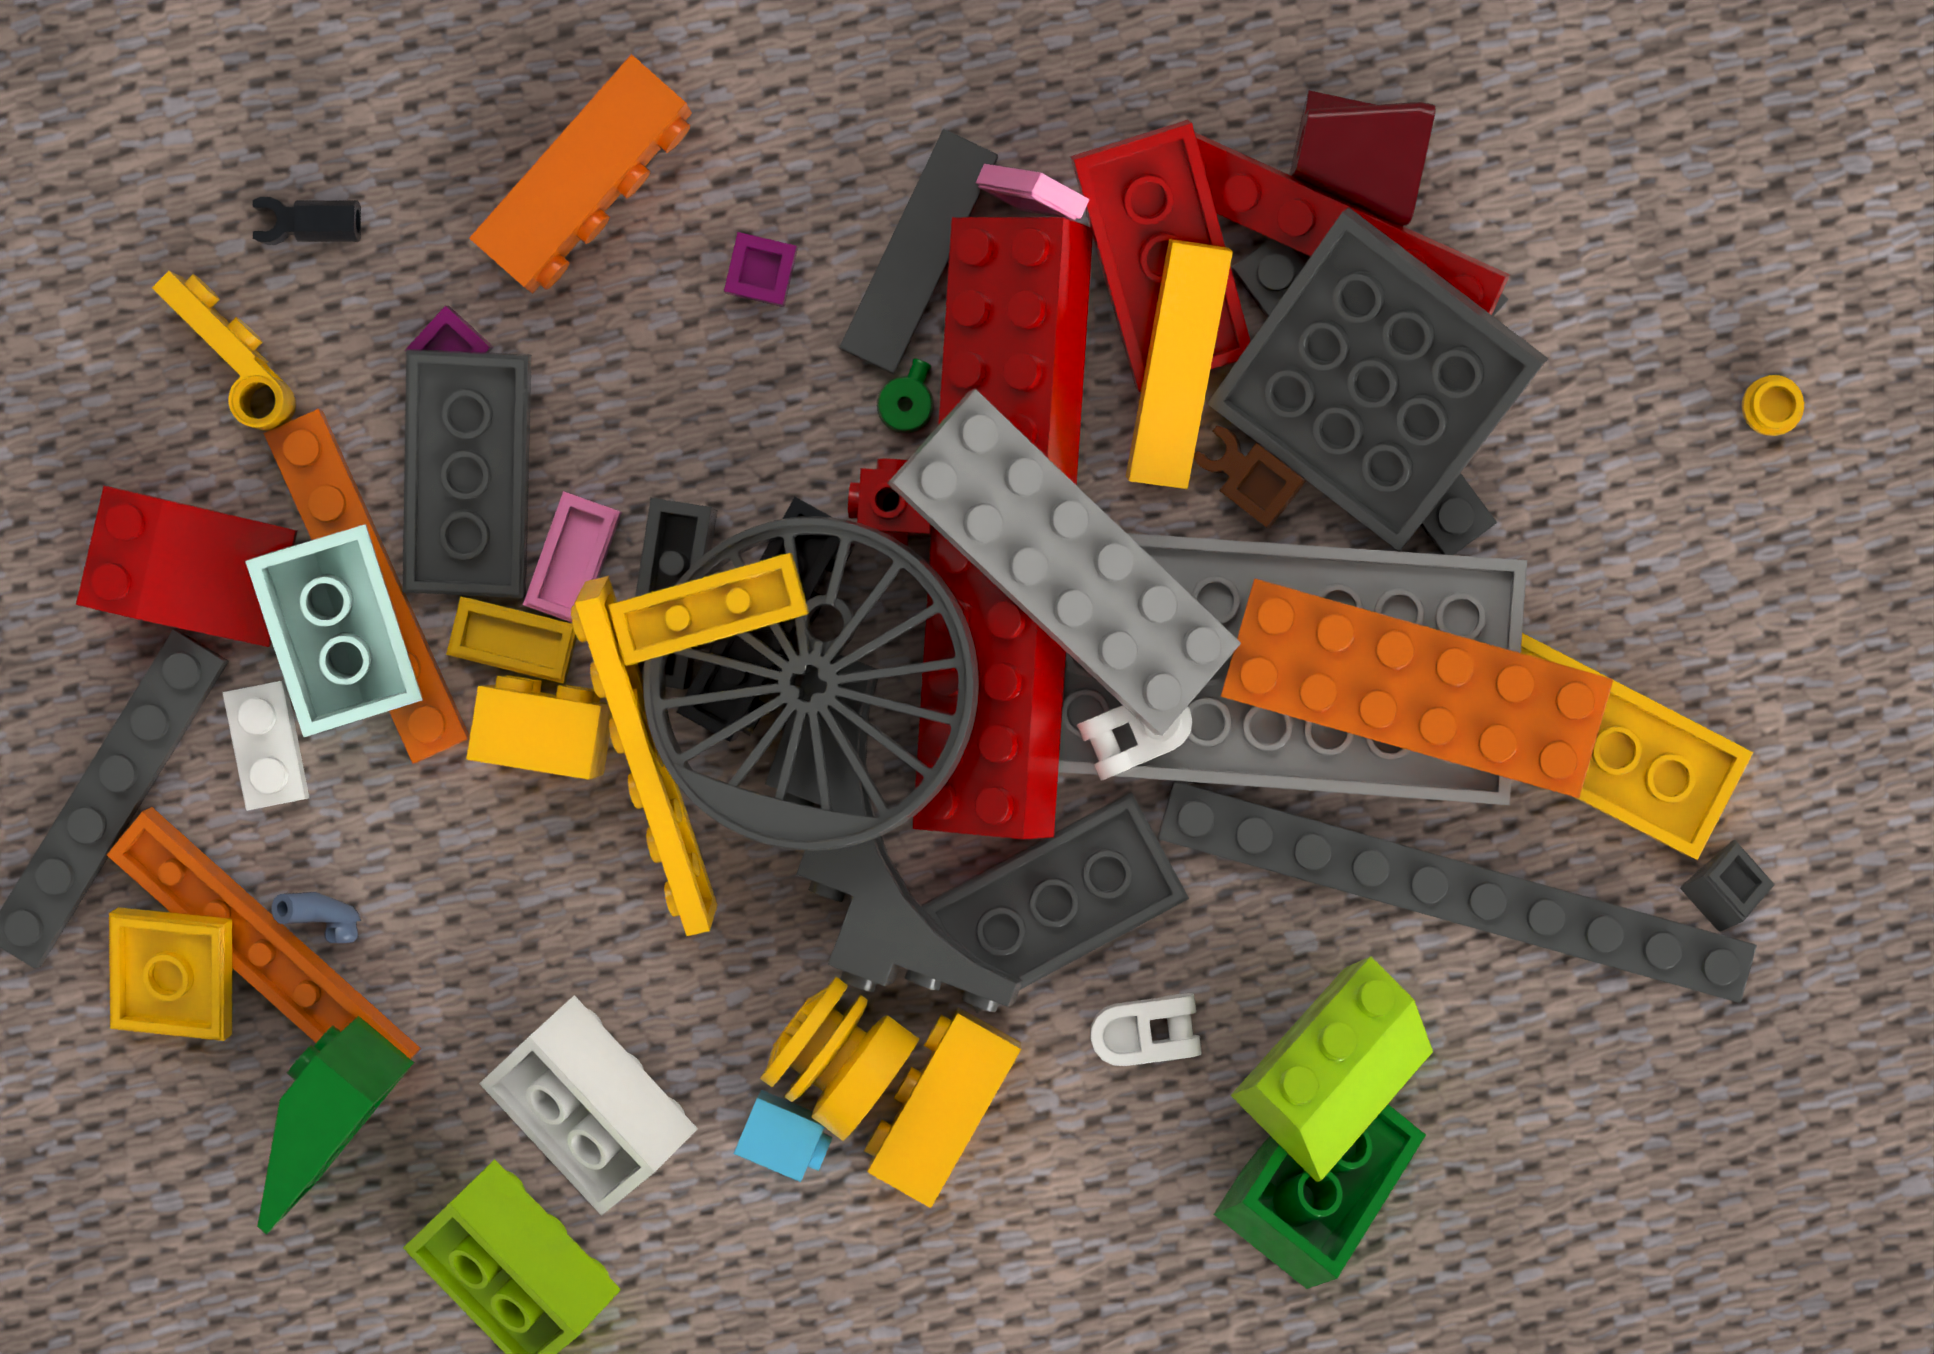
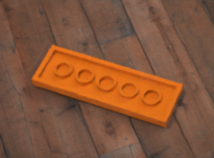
M1254 578L1237 637L1241 644L1232 654L1221 697L1579 798L1614 679Z

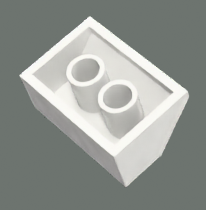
M575 995L479 1083L601 1216L655 1173L698 1129L685 1115L679 1103L664 1093L644 1071L640 1061L632 1054L626 1052L603 1027L599 1017L593 1011L587 1009Z

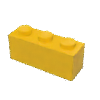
M960 1007L956 1009L951 1019L942 1014L939 1016L923 1045L933 1052L921 1072L913 1067L909 1069L894 1096L895 1100L902 1103L900 1110L892 1124L882 1119L880 1120L864 1149V1152L873 1156L867 1170L869 1174L929 1208L933 1206L1021 1051V1042Z

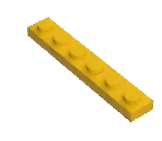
M609 576L585 581L574 602L575 605L571 607L573 628L579 641L588 642L594 660L590 664V675L594 690L599 698L606 697L613 718L609 720V731L612 744L618 754L625 753L631 770V773L628 774V788L631 800L636 809L643 808L650 826L646 830L648 850L654 863L662 862L668 880L665 882L664 892L669 912L673 917L680 916L686 936L709 932L718 904L679 787L661 760L651 736L644 705L643 678L638 663L625 666L608 607L609 604L617 602Z

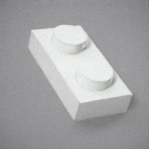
M285 681L223 692L246 811L308 799L309 793L289 692Z

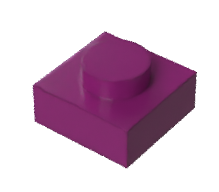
M737 232L724 287L725 294L784 307L798 251L797 246Z
M444 306L405 351L420 349L489 353L493 346L450 306Z

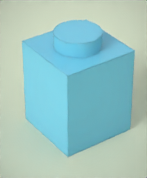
M761 1090L733 1154L801 1182L807 1167L819 1171L833 1137L822 1133L824 1126L811 1117L813 1111Z

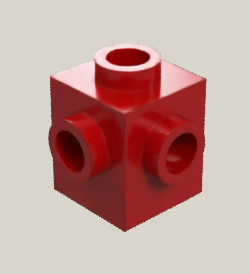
M877 459V469L861 468L860 483H850L848 494L849 519H857V523L882 531L908 546L909 536L931 537L932 525L900 495V502L897 508L890 512L886 511L887 499L894 494H898L887 483L907 460Z

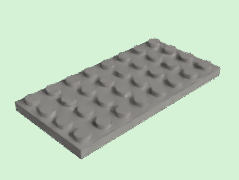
M1127 533L1236 638L1238 637L1255 578L1521 653L1527 560ZM1067 652L1058 772L1098 775L1094 763L1099 762L1090 739L1083 741L1077 724L1123 704ZM1232 655L1188 705L1192 716V727L1185 742L1173 751L1114 775L1117 777L1510 805L1511 779L1221 697ZM1129 723L1112 729L1121 752L1138 745Z

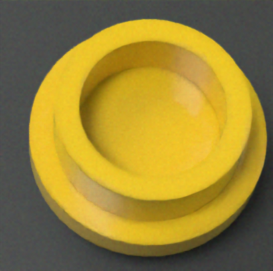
M1768 375L1757 379L1747 388L1742 399V413L1745 421L1754 431L1766 436H1777L1791 431L1799 423L1804 412V398L1801 390L1792 380L1780 375Z

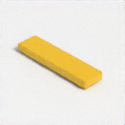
M1169 239L1126 470V478L1130 482L1188 489L1233 253L1230 248Z

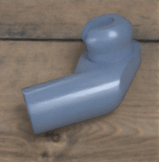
M317 892L279 894L272 903V915L280 924L326 922L324 935L329 943H353L358 938L357 921H361L359 913L352 905Z

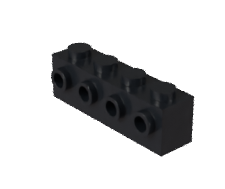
M794 497L782 519L802 516H831ZM823 535L795 537L801 586L806 602L813 597L820 596L817 591L828 571L833 572L841 541L839 537ZM784 539L770 541L759 561L786 554ZM851 543L847 561L855 547L854 543ZM822 606L813 612L810 619V627L816 619ZM795 618L780 622L790 641L796 631ZM770 626L749 631L789 661L788 656ZM738 635L715 641L709 651L712 654L782 671L779 666ZM704 661L685 696L766 685L770 678ZM759 695L682 706L677 709L676 713L716 734L766 703L759 700ZM760 719L725 740L729 742L735 741L741 731L750 736Z

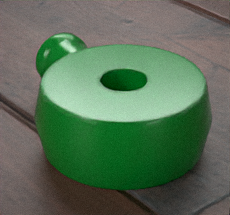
M914 358L908 376L894 378L881 389L877 399V411L881 421L889 429L898 433H913L922 429L931 419L934 410V400L930 389L924 384L927 374L931 370V364ZM908 398L912 401L913 406L909 411L904 412L898 408V403L901 399Z

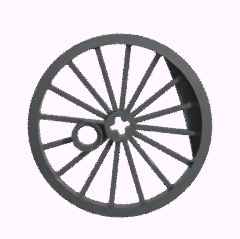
M802 516L763 523L732 536L702 556L676 584L679 585L711 576L730 560L735 568L745 566L746 564L741 557L742 553L761 544L782 538L784 539L786 554L792 553L800 579L795 537L803 535L839 537L841 541L827 595L816 596L808 600L806 604L809 614L795 618L800 655L780 623L769 626L788 656L789 661L749 631L738 634L740 638L779 666L782 671L693 648L674 652V654L775 679L779 683L666 699L665 674L667 654L644 662L643 695L649 729L660 758L674 781L695 805L718 823L747 838L780 848L817 851L849 847L886 834L916 815L939 793L956 769L971 736L978 704L979 674L973 638L963 611L944 580L921 556L894 537L870 526L840 518ZM852 542H859L870 546L893 560L892 566L856 614H854L853 609L847 602L837 597ZM902 569H906L929 593L933 599V605L835 662L853 638L856 629ZM825 605L837 608L844 622L840 635L828 642L817 639L810 629V619L813 612ZM937 613L943 616L954 645V658L839 674V671ZM813 665L819 668L818 678L827 682L825 692L814 693L811 700L807 701L803 699L804 688L795 685L798 674H808ZM950 668H956L958 671V701L956 712L953 716L841 687V684ZM780 693V696L682 753L674 735L667 708ZM840 696L950 725V735L936 764L932 768L926 766L837 697ZM783 704H787L729 783L695 772L689 765L688 761ZM830 706L923 775L924 778L921 784L895 807L890 808L887 806ZM796 711L775 798L740 788V784ZM819 712L822 714L878 809L879 815L877 817L833 811ZM807 714L809 715L822 809L785 800Z

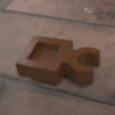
M1216 426L1212 432L1225 442V454L1218 460H1211L1204 453L1196 451L1194 460L1201 468L1213 473L1224 472L1230 476L1219 491L1266 528L1270 529L1307 480L1259 443H1255L1247 455L1243 454L1238 437L1232 431Z

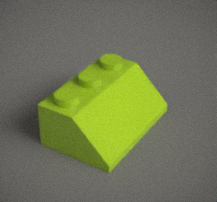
M1371 956L1344 968L1230 1096L1316 1182L1321 1181L1432 1054L1433 1050L1415 1000Z
M495 1159L403 1247L505 1354H557L577 1338L621 1291L619 1286L609 1277L606 1268L598 1260L589 1257L567 1234L562 1222L555 1216L548 1214L525 1191L521 1180L513 1173L506 1171Z

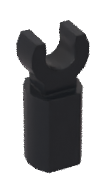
M259 197L253 200V208L258 211H274L277 217L276 225L271 230L253 231V239L265 245H277L284 242L290 235H295L297 242H359L361 240V206L358 200H297L294 203V207H287L284 203L272 197Z

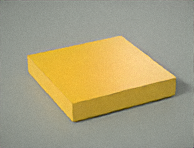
M120 907L109 913L110 1029L225 1041L232 1035V919Z

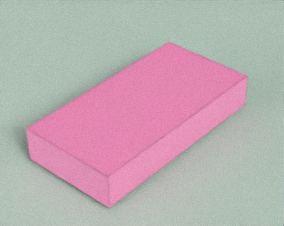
M984 164L976 181V184L979 185L978 188L1021 211L1076 220V218L1081 219L1089 202L1088 198L1041 172Z
M563 491L523 605L572 622L571 607L575 605L574 602L585 581L599 578L622 512Z

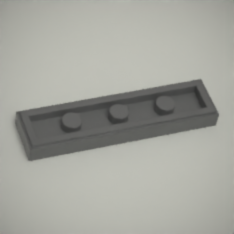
M943 128L839 347L841 350L895 375L948 264L952 217H970L982 192V189L978 188L979 185L976 184L977 178L984 164L995 165L998 154Z

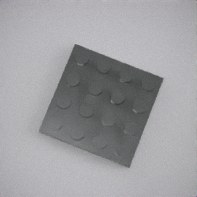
M1348 208L1341 213L1207 404L1400 552L1549 358L1351 208Z

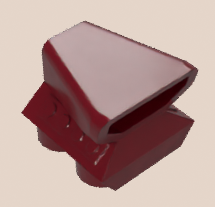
M1309 90L1303 108L1289 175L1394 224L1406 226L1411 222L1416 206L1435 117V105L1424 102L1376 105Z

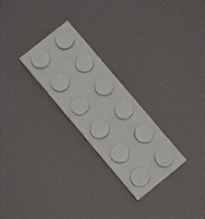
M976 389L969 391L887 483L1155 735H1163L1241 644L1236 637Z

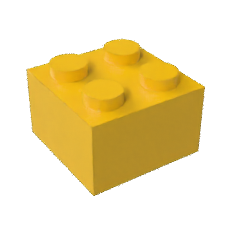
M497 675L495 685L478 686L466 760L588 780L604 775L610 738L609 720L613 716L608 703L600 702L601 698L597 696L593 688L558 685L557 693L551 694L541 692L542 680L512 675Z

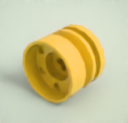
M835 976L827 987L808 997L773 1044L767 1067L760 1076V1079L773 1087L789 1066L799 1074L784 1097L793 1102L814 1084L822 1090V1093L814 1106L811 1117L844 1141L889 1086L914 1050L919 1038L888 1015L878 1020L867 1032L863 1031L857 1024L865 1011L868 1000L860 994L843 1015L834 1009V1006L848 985Z

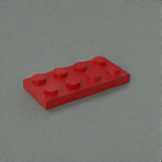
M1189 120L1070 156L1080 193L1089 199L1085 211L1133 381L1139 392L1142 389L1169 239L1225 247L1193 124ZM1231 266L1211 369L1237 362L1251 342Z

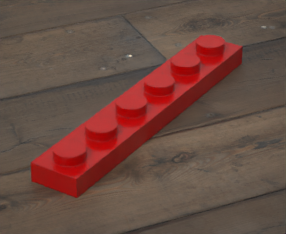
M1195 132L1217 214L1308 256H1312L1341 213L1351 208L1489 314H1493L1510 274L1411 229L1385 220L1311 184Z

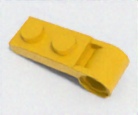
M168 271L152 289L240 375L232 385L228 397L229 408L233 416L240 423L262 431H270L290 422L296 408L295 396L291 388L267 365L268 361L256 350L263 343L261 338L238 317H235L229 323L213 307L220 298L195 274H192L186 280L184 277ZM269 386L275 395V406L269 415L257 419L251 411V397L259 388Z

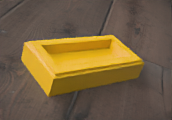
M460 596L446 655L565 684L577 636L572 623Z

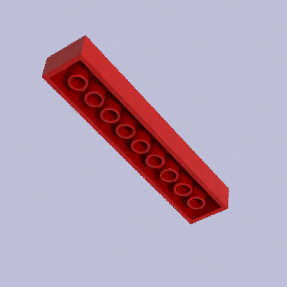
M952 217L938 426L969 391L976 389L1077 486L1093 242L1091 229L1089 226L1065 217ZM932 526L929 565L949 587L967 620L977 656L979 694L973 729L963 756L939 793L913 816L912 829L1014 839L1054 838L1066 651ZM929 593L927 594V608L933 605V599ZM940 613L926 620L923 662L952 659L955 657V649L950 632ZM950 668L922 672L920 707L953 716L956 712L958 701L957 669ZM920 717L917 759L929 768H932L939 759L950 735L951 726ZM916 771L915 789L924 778L918 771Z

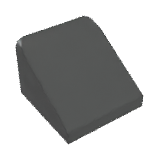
M1733 840L1688 879L1680 889L1717 931L1721 932L1743 922L1775 884L1738 842Z

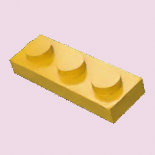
M792 553L608 605L625 666L809 614Z

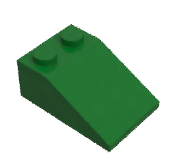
M359 1016L342 1031L334 1025L331 1026L314 1046L310 1045L287 1072L295 1081L279 1101L257 1225L266 1235L312 1189L415 1063Z
M1387 1104L1328 1174L1319 1182H1316L1269 1136L1244 1166L1213 1215L1306 1289L1335 1280L1349 1261L1426 1134Z

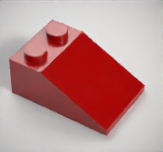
M103 486L76 605L138 620L270 647L272 641L245 561L294 546L298 530L125 489Z

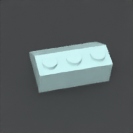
M366 524L245 561L303 737L423 700Z

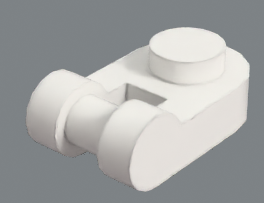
M1121 705L1079 723L1077 727L1083 741L1090 739L1099 762L1094 763V767L1100 781L1173 751L1182 745L1191 732L1192 716L1187 706L1163 735H1155L1124 705ZM1129 723L1138 745L1121 752L1112 729Z
M1184 993L1154 999L1116 1003L1103 1008L1095 1016L1091 1024L1090 1039L1094 1051L1103 1061L1114 1066L1146 1064L1201 1055L1200 1036L1193 1035L1191 1014L1196 1013L1194 994ZM1167 1018L1169 1038L1152 1041L1150 1020Z

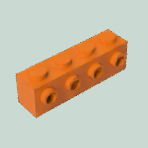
M631 54L469 239L532 294L540 285L545 290L549 289L569 267L570 262L565 257L580 240L585 244L590 243L604 229L610 219V216L605 212L621 194L626 199L631 197L646 181L650 170L645 166L662 148L666 153L670 152L685 137L691 127L686 122L692 114L689 106Z

